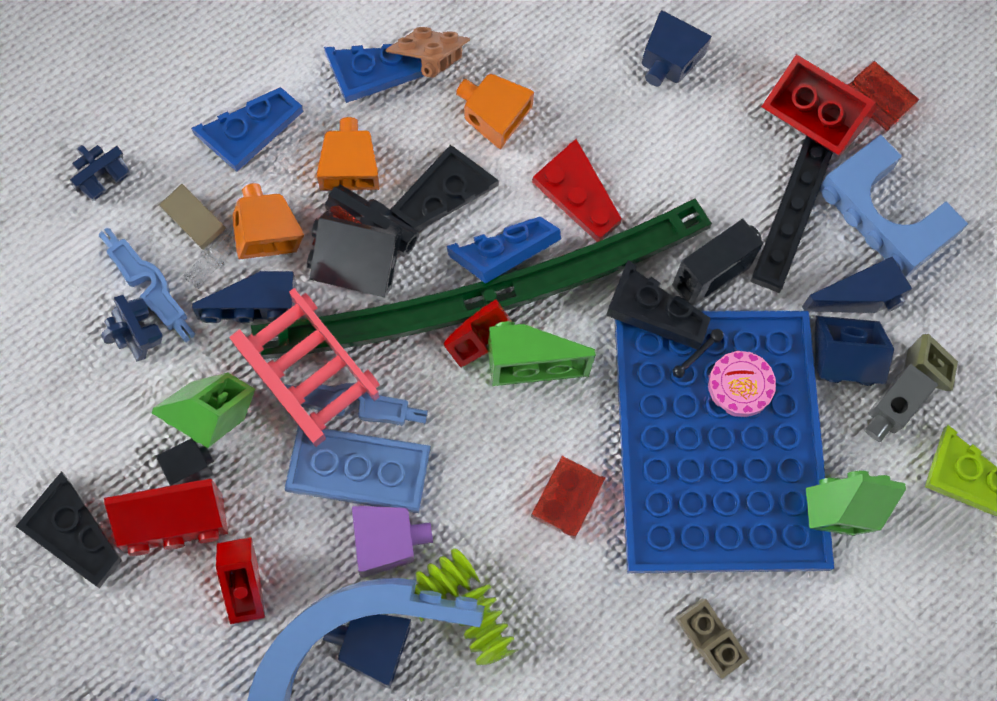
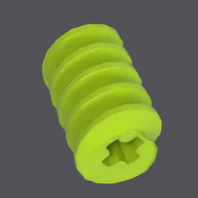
M453 548L451 550L452 561L445 556L439 557L441 569L430 563L427 565L429 576H426L421 571L415 573L417 584L414 594L420 595V591H434L442 594L441 599H447V593L456 598L460 597L458 586L461 585L467 591H470L472 589L469 579L474 578L479 583L480 580L465 555L458 549ZM418 617L421 622L424 621V618Z
M490 584L476 588L461 596L476 599L477 605L485 606L481 626H471L464 633L465 639H476L469 647L470 651L482 652L475 660L477 665L495 663L519 650H508L507 646L514 640V637H502L501 635L508 627V624H496L495 620L503 613L502 610H490V607L497 601L496 597H484V594L491 588Z

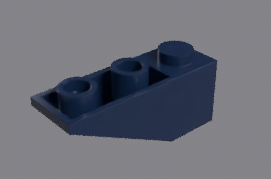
M260 271L192 303V309L197 319L205 323H219L221 320H234L238 323L267 320L272 323L295 305L289 293L293 288L297 291L294 272Z

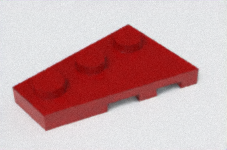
M577 139L572 141L533 176L532 183L596 242L605 239L621 224L622 218Z

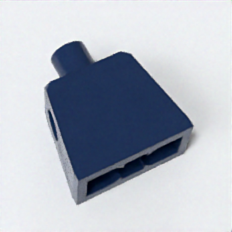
M661 10L646 45L641 63L649 69L645 75L646 81L656 87H659L665 78L674 83H679L705 56L712 36Z
M382 614L365 616L351 620L349 626H338L324 635L323 641L341 646L337 659L341 664L391 689L412 622L408 618Z

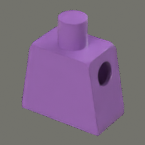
M352 506L358 572L361 578L414 562L413 545L433 543L431 522L410 525L407 508Z

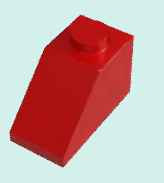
M252 537L217 543L216 571L230 624L265 618L259 567Z

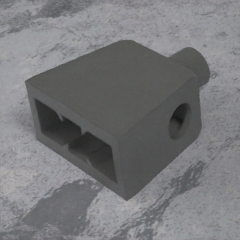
M912 364L908 365L894 378L869 410L868 414L873 420L866 427L865 432L878 442H882L889 431L895 434L904 428L938 384Z

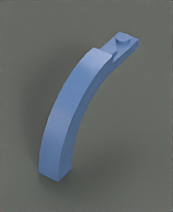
M374 579L345 586L311 604L276 637L257 668L247 701H290L298 669L312 646L324 635L351 620L377 614H401L480 627L485 606L477 605V600L469 597H456V601L441 599L442 594L434 591H420V595L414 594L416 580Z

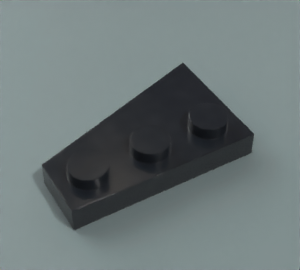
M450 144L390 211L395 218L420 231L498 187L499 180Z
M627 260L606 316L699 350L711 318L680 296L673 297L660 288L661 283L653 277L646 278L636 271V265Z
M62 471L15 526L99 589L122 561Z

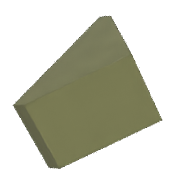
M922 334L907 350L904 369L912 364L938 384L937 389L953 391L958 361L930 334Z

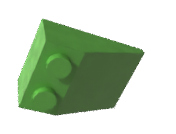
M506 321L496 324L495 327H489L488 356L492 386L589 377L596 356L595 349L525 324L515 325L514 322Z

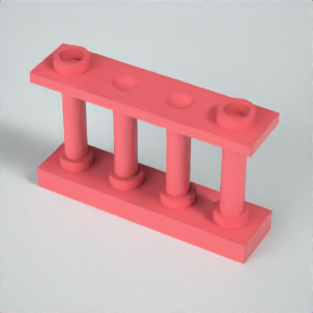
M293 288L289 291L295 303L293 307L254 336L251 333L246 337L239 329L229 338L313 445L317 447L326 440L322 432L326 428L325 424L365 392L369 394L373 401L377 400L379 392L376 388L380 384L368 369L364 373L360 370L314 313L318 308L306 293L300 296L296 289ZM305 315L316 330L275 362L272 359L267 363L259 354L264 350L262 346ZM325 340L337 356L296 388L291 386L287 389L280 380L284 376L283 372ZM346 366L358 382L317 414L312 412L308 415L301 406L305 402L304 398Z

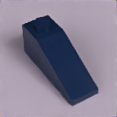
M890 257L809 295L802 308L804 311L877 313L885 308L888 311H893L906 302L904 298L913 288L894 258Z

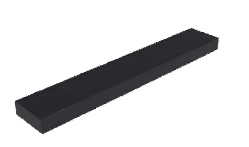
M805 136L750 280L754 284L780 293L783 289L833 154L832 151L808 136Z

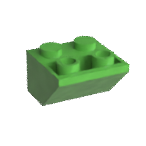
M227 372L190 382L155 406L152 414L165 421L166 424L191 437L197 443L209 448L245 420L256 389Z
M852 471L847 473L848 478L821 479L819 480L820 485L806 488L810 529L851 536L880 531L906 491L905 483L892 481L890 476L887 475L869 476L868 471Z

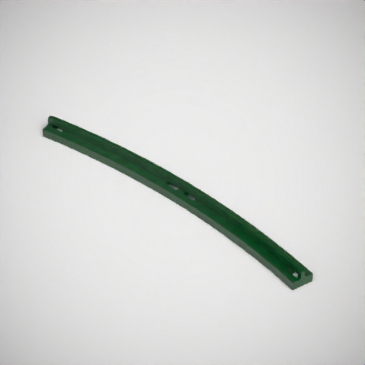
M696 198L626 231L557 258L498 276L486 284L481 281L411 300L319 316L318 318L343 349L464 323L468 318L496 299L504 311L602 278L624 269L627 260L636 264L710 229L712 222ZM691 214L694 215V218L684 223L681 221V219ZM510 287L513 288V291L500 295L496 294V291ZM482 296L483 298L476 302L464 303L465 300ZM307 318L296 320L275 336L278 337V340L269 341L262 346L264 350L259 354L263 359L280 358L316 329ZM270 323L251 325V333L253 336ZM324 340L307 354L332 351V349Z

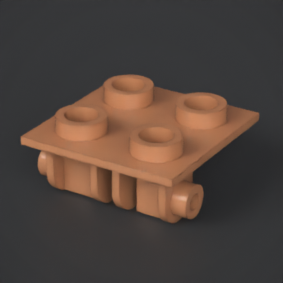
M417 27L412 33L398 39V42L388 47L386 52L421 58L422 74L425 77L434 78L441 71H444L454 62L461 59L462 46L469 42L470 38L458 36V33L452 31L440 33L432 31L429 27Z

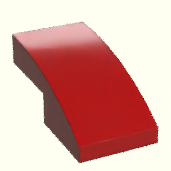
M496 299L462 323L444 341V347L460 368L489 352L487 347L489 327H495L500 322H512V320Z

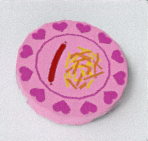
M735 351L725 354L715 363L709 375L708 389L712 400L718 407L720 406L726 410V413L732 416L749 417L760 413L769 405L775 394L776 379L772 368L763 358L751 352Z

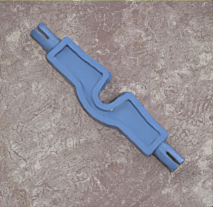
M110 228L104 229L110 240L101 231L99 237L109 248L106 252L119 268L128 285L135 287L145 281H152L151 285L140 295V298L144 299L147 307L162 321L168 330L174 328L184 342L190 339L183 330L193 338L195 332L185 322L187 319L185 312L170 295L169 285L162 272L152 263L143 261L125 239L119 241Z
M345 383L335 387L320 385L304 398L305 402L301 406L320 411L355 383ZM284 384V385L287 387V389H289L291 386H293V385ZM367 392L356 399L360 402L358 417L362 421L390 423L400 426L405 424V420L426 424L428 410L410 408L406 400L379 395V398L373 401ZM345 409L342 410V411H341L339 414H337L336 416H342V415H344Z

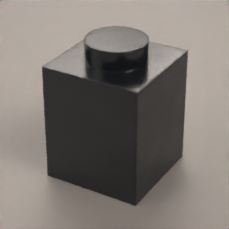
M192 438L156 456L170 486L200 481L214 475L209 466L214 462L209 449L204 445L199 446Z

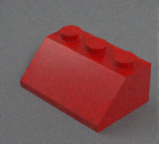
M797 54L761 106L764 110L838 156L857 138L877 109L875 101Z
M212 479L104 498L116 546L124 553H128L129 556L145 555L150 553V548L163 546L165 550L178 549L185 546L184 542L198 540L199 543H211L218 541L220 535L228 534L223 494Z

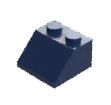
M816 315L815 366L820 378L833 383H839L842 380L855 381L865 386H872L875 383H887L894 347L880 321Z

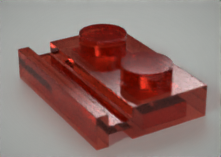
M876 61L869 64L850 84H847L876 102L877 109L871 118L887 132L913 109L920 100Z
M561 456L531 514V518L560 533L563 532L575 540L606 478L600 477L593 473L592 470Z

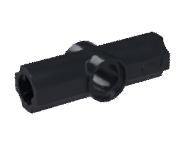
M341 184L334 187L328 195L325 203L326 210L333 212L343 220L387 229L390 225L403 228L398 254L405 257L407 254H410L419 238V232L395 218L392 212L381 202L374 199L367 201Z

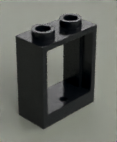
M742 218L683 259L672 286L684 300L696 307L751 267L764 243L761 240L760 233L754 226H749Z

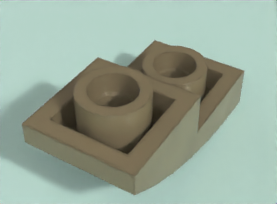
M183 184L179 185L159 204L202 250L226 229Z
M700 599L675 618L692 644L720 679H723L749 660V657L732 631L724 627L707 599Z

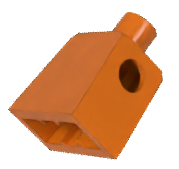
M488 74L479 86L464 79L456 91V95L467 101L464 111L465 120L500 150L533 107L534 91L494 74Z
M355 118L340 119L339 131H328L325 133L317 170L320 191L332 190L340 184L349 190H379L378 170L371 134L369 131H358V120Z
M258 183L246 185L242 189L244 197L238 199L232 216L238 259L296 253L304 233L285 198L280 194L263 195L261 186Z

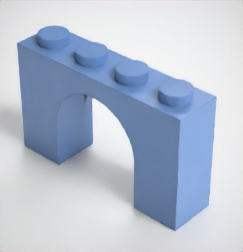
M880 134L825 177L819 190L822 192L824 199L843 214L845 221L850 226L855 227L865 237L866 243L872 249L877 250L885 259L893 257L904 276L908 277L953 241L968 223L947 201L923 220L910 225L893 223L877 212L871 200V187L889 174L902 157Z

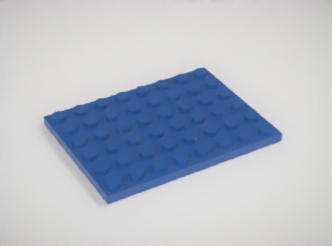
M701 311L711 318L702 345L710 338V334L714 329H720L724 337L721 342L713 343L685 370V375L682 378L674 377L673 368L677 365H682L697 351L696 349L614 319L627 574L832 571L835 569L831 532L810 529L806 488L820 485L819 480L825 478L809 311ZM735 351L751 352L763 358L772 368L776 379L775 394L769 405L760 413L749 417L732 416L726 413V410L715 404L708 389L709 375L715 363L725 354Z

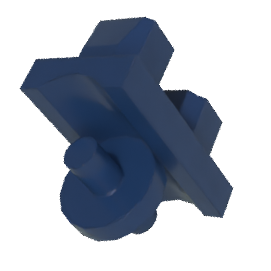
M83 145L76 148L81 157L72 163L77 171L87 164L88 166L70 179L71 185L77 193L81 190L92 201H95L106 192L105 187L97 179L105 172L111 176L116 184L130 175V171L123 160V152L118 146H115L97 160L95 158L104 153L99 145L90 151Z
M124 295L114 297L113 301L116 307L111 311L113 317L105 319L104 322L107 328L101 334L104 343H116L118 349H123L128 345L136 362L146 359L147 351L161 344L163 335L158 325L154 323L143 328L139 325L138 321L147 319L149 315L148 307L143 298L127 301Z

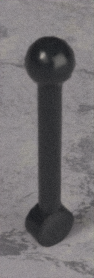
M720 329L712 330L710 338L699 350L694 352L682 365H677L673 368L674 377L682 378L685 375V370L713 343L722 341L724 337L723 332Z

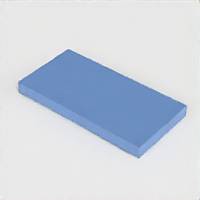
M298 426L285 484L286 492L376 507L407 508L409 512L419 513L431 446L324 429L322 432L326 440L315 447Z

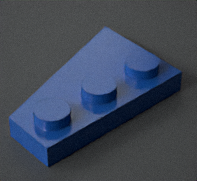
M383 44L381 48L363 49V45L351 46V49L335 50V47H324L326 58L346 103L424 77L421 72V58L386 52V49L393 44Z
M279 87L247 102L245 107L230 114L227 111L218 115L217 120L204 126L201 123L191 129L196 137L238 172L304 111L303 106Z
M540 216L505 227L503 234L487 238L483 234L474 237V243L459 247L458 243L446 247L450 258L486 284L561 240V232L558 227Z

